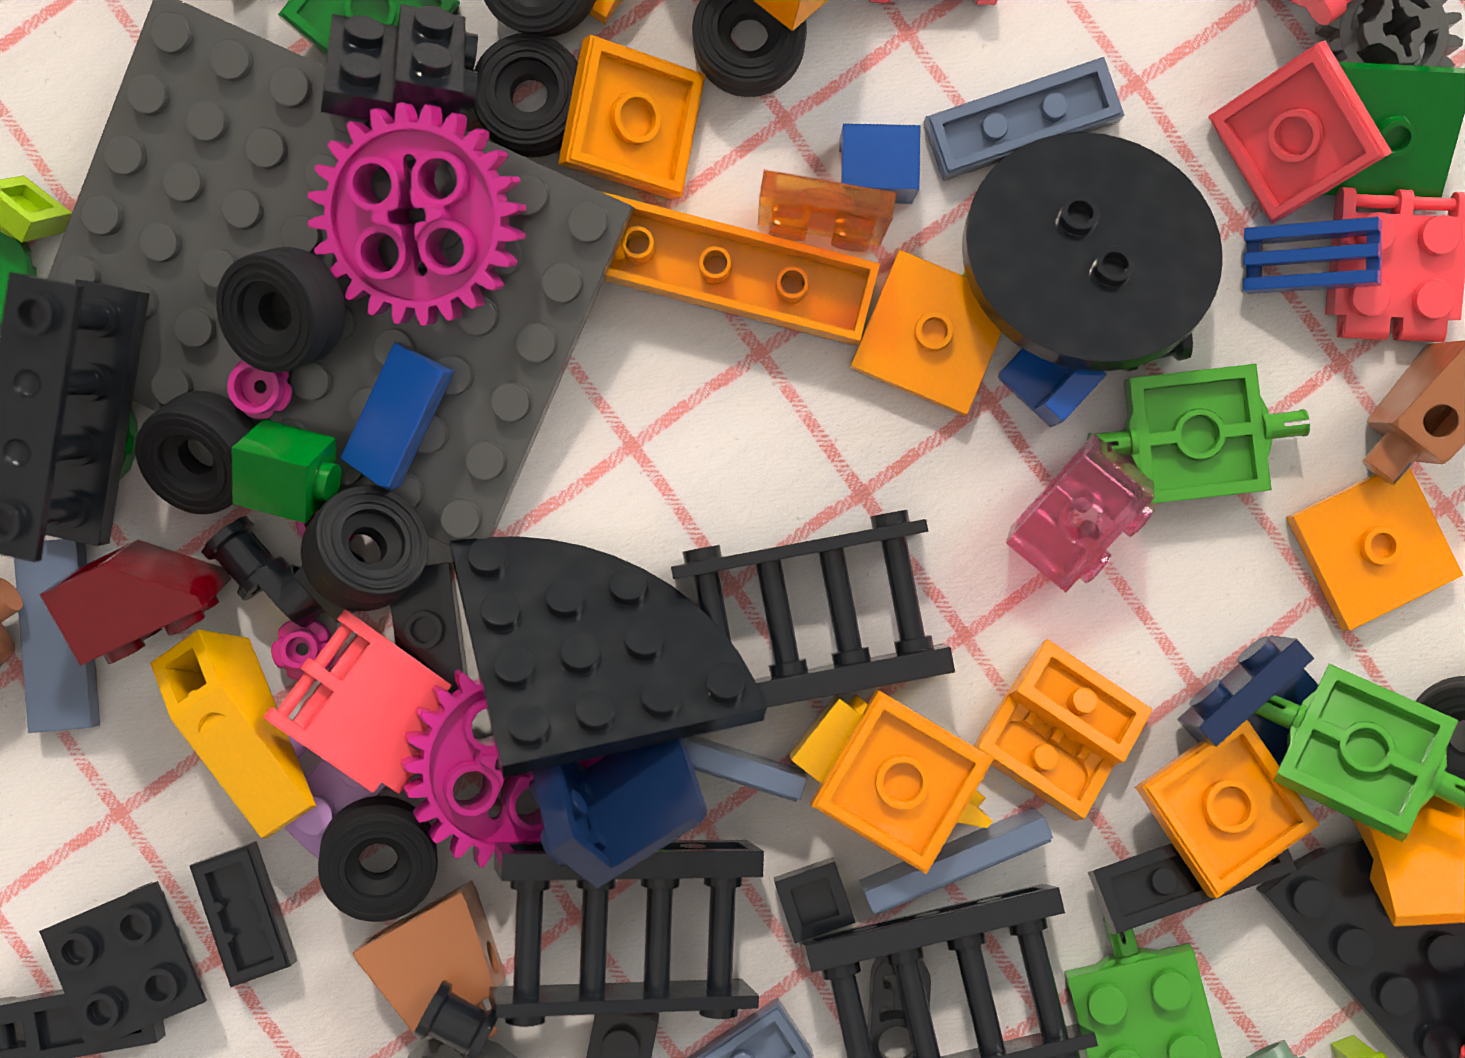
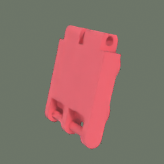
M1340 187L1335 197L1333 220L1379 217L1382 220L1381 286L1327 289L1325 315H1337V338L1387 340L1390 332L1391 318H1394L1393 340L1444 342L1447 335L1448 320H1461L1465 284V192H1454L1450 198L1415 197L1413 190L1398 189L1393 196L1357 194L1354 187ZM1356 207L1391 208V214L1383 212L1360 213L1356 212ZM1414 210L1448 211V215L1439 216L1413 215ZM1367 236L1334 238L1331 240V246L1366 244ZM1366 259L1329 262V272L1366 270Z
M344 609L337 618V621L341 623L340 627L314 661L309 657L300 667L305 673L279 708L275 709L271 706L263 718L372 793L382 782L400 794L403 786L415 774L403 769L401 759L419 754V750L411 746L405 739V733L411 731L425 732L427 724L415 711L417 707L436 711L441 704L435 697L432 688L439 686L448 691L452 685ZM353 631L356 636L343 649L332 668L327 671L325 667ZM318 680L320 684L311 696L303 702L293 720L290 719L289 715L313 683Z

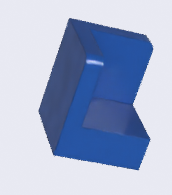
M843 123L839 138V152L842 153L841 187L845 191L888 192L887 204H913L919 191L921 125Z
M1022 348L999 372L998 378L1051 428L1064 422L1107 374L1104 371L1079 370L1061 366L1044 360Z

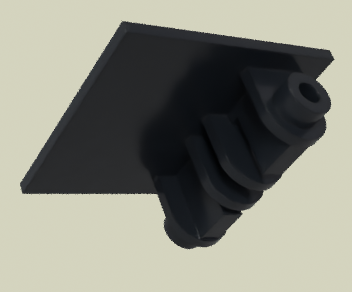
M158 881L147 883L129 891L123 896L39 931L88 1051L207 1001L201 987V980L197 977L187 953V946L182 941L180 929L175 924L165 899V893L161 890Z

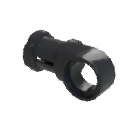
M247 516L240 517L228 524L205 544L201 553L208 560L216 559L240 586L237 594L242 600H249L261 591H264L286 617L304 628L325 611L293 577L300 567L295 564L289 565L282 556L275 558L251 531L254 523Z

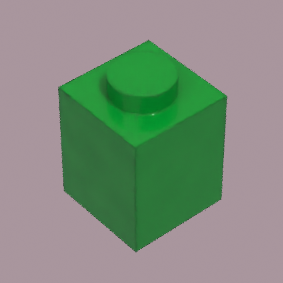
M263 419L232 447V504L306 524L325 502L336 495L339 490L342 471L341 467L335 464L336 438Z

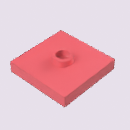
M1326 41L1318 42L1208 116L1271 224L1283 219L1392 153Z

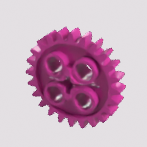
M397 103L395 120L386 110L372 109L370 110L372 130L363 123L350 121L346 125L353 144L330 140L327 145L338 160L336 166L316 165L314 168L323 179L329 182L327 190L308 192L309 199L324 205V215L308 220V226L326 230L328 239L314 248L315 254H334L338 261L330 270L335 278L349 276L352 279L345 297L348 300H355L370 294L368 314L372 316L383 314L392 304L393 322L396 324L409 322L415 311L421 326L436 323L438 308L447 321L461 318L462 307L460 299L471 309L480 308L485 305L479 286L481 285L492 291L503 288L504 283L494 268L496 266L513 267L517 265L518 260L505 250L504 247L506 241L523 240L526 235L519 229L509 226V217L525 212L526 205L507 201L506 192L512 190L521 182L519 177L499 176L497 172L507 159V153L495 150L485 154L483 149L490 133L476 128L464 137L467 117L462 114L451 113L442 125L441 108L425 104L419 119L414 106L411 104ZM409 155H413L416 160L412 171L407 166ZM444 161H448L454 167L457 175V185L453 193L447 198L437 190L434 181L435 172ZM380 166L385 168L391 179V191L383 202L377 199L371 187L372 176ZM424 208L426 213L425 222L410 223L408 217L409 210ZM450 229L459 234L464 244V255L456 265L448 262L441 248L442 239ZM385 235H389L394 239L399 250L398 261L392 269L384 265L379 255V244ZM421 260L427 267L425 276L420 275L418 271Z
M458 669L454 671L458 690L450 694L445 689L434 686L432 688L433 693L441 704L438 709L433 711L428 708L417 707L415 711L427 724L425 732L411 731L405 733V739L414 747L419 748V754L401 759V766L406 771L419 774V777L404 785L403 789L408 798H426L413 810V814L419 823L437 818L428 832L435 843H439L453 834L449 847L452 855L459 859L471 846H474V861L479 867L484 868L490 860L493 851H495V842H541L540 833L544 830L540 807L529 814H518L516 811V801L519 795L529 788V783L533 780L532 772L502 778L501 770L495 765L498 756L493 735L486 738L474 737L472 722L481 710L486 709L480 678L472 681ZM605 756L579 761V763L587 769ZM470 771L482 773L483 786L476 796L468 800L454 798L453 786L462 774ZM501 789L499 813L495 817H489V809L494 805Z

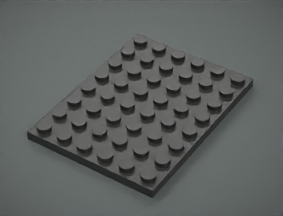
M180 0L152 1L47 278L74 285L76 279L88 280L150 293L133 401L154 411L159 410L174 397L191 391L213 392L231 400L227 389L228 378L237 363L242 359L226 341L217 317L216 296L223 274L231 264L241 257L277 247H294L308 251L323 261L330 269L338 261L335 255L315 254L314 251L316 246L328 239L326 230L308 226V220L324 215V205L309 199L308 192L316 190L326 191L329 183L314 168L316 165L336 166L338 160L327 145L330 140L353 144L346 125L350 121L363 123L372 130L371 121L321 112L326 66ZM465 130L464 137L470 132ZM487 141L483 149L485 154L499 150L505 151L508 155L505 162L497 170L499 176L519 177L521 181L515 188L506 192L507 201L526 205L525 212L509 217V226L525 233V239L506 241L504 247L505 250L518 260L517 265L513 267L496 266L494 268L504 283L503 288L492 291L480 285L479 288L483 294L485 305L480 308L471 309L460 299L462 307L461 318L447 321L438 308L436 323L421 326L415 311L409 322L402 324L394 323L392 304L383 314L373 316L368 314L370 294L360 299L348 300L345 295L352 279L349 276L338 278L337 281L342 290L346 308L345 328L338 345L320 361L288 371L289 378L287 382L293 389L291 401L284 410H276L270 418L266 419L336 438L335 464H338L342 471L341 483L337 493L359 486L385 489L341 459V456L394 342H398L455 371L401 487L388 490L401 497L416 511L425 526L427 536L450 546V541L472 538L485 539L494 536L635 210V207L491 141ZM409 155L407 166L412 171L416 160L413 155ZM444 161L438 166L434 180L437 190L446 198L453 193L457 185L456 171L448 161ZM380 166L372 176L371 187L377 199L383 202L391 191V179L385 168ZM424 208L409 210L408 217L410 223L425 222L426 213ZM450 229L442 239L441 248L448 262L456 265L464 255V244L459 234ZM385 235L379 244V255L384 265L390 269L398 261L399 250L394 239L389 235ZM421 260L418 271L420 275L425 276L427 267ZM275 292L271 300L273 314L281 325L288 327L292 317L289 303L281 294ZM262 380L256 384V388L260 393L266 390V383ZM250 417L255 425H258L263 420Z

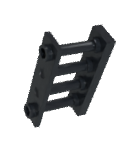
M9 272L0 330V555L31 562L42 561L45 535L94 546L110 544L150 293L88 280L76 279L74 285L22 273Z
M901 510L870 516L872 529L725 557H722L720 545L683 551L684 564L671 566L673 579L693 576L699 608L719 626L731 642L718 571L756 564L774 658V664L768 665L770 676L755 679L766 708L955 673L951 647L945 644L933 645L932 635H925L906 536L929 532L926 519L910 522L908 510ZM881 541L900 640L894 641L895 653L871 657L869 647H862L844 547ZM818 552L837 652L831 653L833 664L808 669L806 658H799L781 559Z
M674 840L597 889L567 865L559 866L554 863L546 853L542 842H495L494 869L501 881H510V888L517 890L513 986L489 987V1002L495 1017L505 1018V1022L512 1026L532 1027L545 1023V1016L699 1011V1014L706 1018L730 1019L738 1015V1009H759V995L743 979H733L736 888L742 886L743 877H763L764 851L748 840ZM680 878H704V885L710 887L707 980L670 981L673 889L680 886ZM616 879H641V886L647 888L644 982L605 983L609 890L616 887ZM551 880H576V887L583 889L579 984L540 985L543 892L550 889Z
M1039 884L816 936L799 942L804 966L811 973L821 971L823 980H830L847 1058H874L855 974L861 972L860 961L884 956L886 965H893L914 1058H1080V1050L1098 1046L1095 1032L1079 1024L1069 1026L1065 1024L1043 930L1048 928L1047 917L1065 913L1060 889L1057 886ZM1009 927L1011 936L1018 937L1040 1028V1033L1003 1041L981 945L986 943L984 932ZM946 941L948 950H955L978 1048L940 1056L918 959L924 957L923 946Z

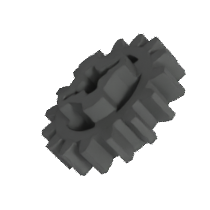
M1352 0L1347 4L1345 14L1326 26L1319 24L1315 29L1316 35L1329 39L1328 46L1338 62L1414 65V63L1421 59L1419 46L1425 43L1424 53L1418 66L1454 67L1455 64L1447 56L1463 46L1462 38L1449 34V29L1462 20V15L1459 12L1445 13L1442 5L1448 0ZM1362 4L1363 10L1357 15L1359 27L1351 30L1354 14Z

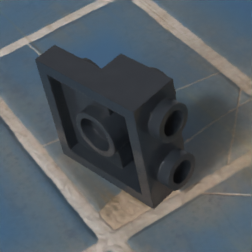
M401 4L398 26L383 24L368 16L357 15L347 17L332 14L321 112L371 121L370 110L376 108L386 110L395 120L397 103H406L414 106L419 119L424 105L427 104L441 108L442 125L451 113L460 114L461 110L472 112L478 72L474 71L478 34L465 32L466 17L450 14L446 10L435 6H422L418 8Z

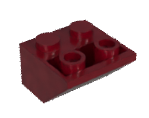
M136 540L82 565L39 595L80 666L102 655L108 664H112L143 648L146 645L144 640L161 631L162 627H164L168 636H171L203 620L206 617L203 612L220 602L216 594L231 580V577L221 566Z

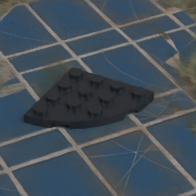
M509 536L450 541L451 557L502 778L764 721L765 703L755 679L734 645L719 626L693 601L672 585L647 570L602 551L552 539Z
M1362 837L1345 841L1328 849L1321 847L1294 861L1297 871L1264 882L1256 888L1404 1058H1459L1461 1047L1465 1044V923L1393 926L1369 879L1374 859Z

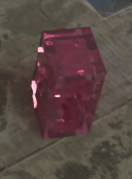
M1094 433L1010 526L1006 544L1066 593L1079 578L1085 583H1089L1099 574L1111 557V553L1106 549L1122 532L1131 537L1149 520L1155 511V507L1150 503L1155 498L1154 482ZM1092 506L1097 510L1096 525L1089 520L1083 521L1079 526L1073 523L1075 509L1083 514Z

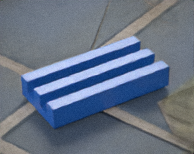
M1379 217L1244 228V241L1247 242V253H1244L1246 278H1243V291L1247 294L1381 286L1382 220ZM1367 236L1366 244L1262 251L1263 244ZM1366 259V270L1262 277V266Z

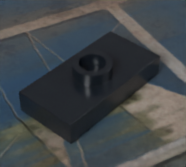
M453 563L425 565L418 580L398 600L390 604L395 645L452 686L449 690H456L458 687L454 671L459 669L467 675Z
M257 841L197 861L189 866L230 988L291 967L297 962Z

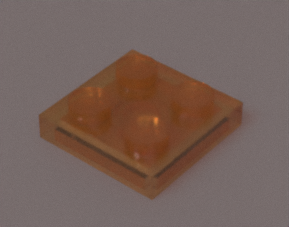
M764 170L759 195L758 225L769 227L768 233L771 236L791 241H804L807 234L832 238L831 245L836 248L853 252H866L869 245H881L892 221L897 193Z

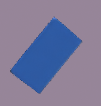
M394 342L341 459L387 490L401 487L455 371L398 342Z

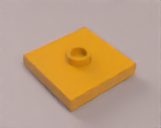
M594 35L585 37L582 40L558 165L672 200L682 197L706 74Z
M899 249L849 368L954 413L966 416L1002 332L990 321L978 304L967 277Z
M1410 467L1395 485H1391L1373 474L1286 517L1341 630L1350 631L1463 576Z
M877 689L810 804L815 809L927 874L994 758Z
M1248 720L1243 722L1217 747L1200 741L1135 786L1143 801L1210 898H1219L1320 826L1297 792L1273 781L1279 770V765Z

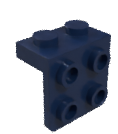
M1272 635L1262 637L1240 654L1237 659L1239 664L1221 680L1217 679L1210 682L1199 690L1189 702L1191 707L1177 720L1197 743L1202 741L1216 747L1243 722L1248 720L1280 767L1287 753V735L1290 729L1253 713L1273 695L1280 696L1301 706L1303 701L1315 692L1318 687L1317 682L1304 669L1315 658L1296 638Z
M684 738L610 754L587 769L579 762L533 771V780L529 783L531 794L540 807L544 825L540 838L546 853L554 863L559 866L567 865L597 889L701 824L707 814V807Z

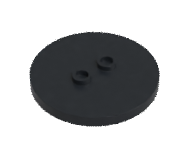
M1057 134L1028 143L1010 153L988 173L980 184L970 206L963 230L962 255L966 277L973 295L990 321L1004 335L1026 351L1049 362L1079 370L1114 371L1129 369L1151 362L1172 351L1193 332L1214 300L1221 280L1223 266L1221 237L1213 213L1201 192L1179 168L1166 158L1138 143L1106 134Z

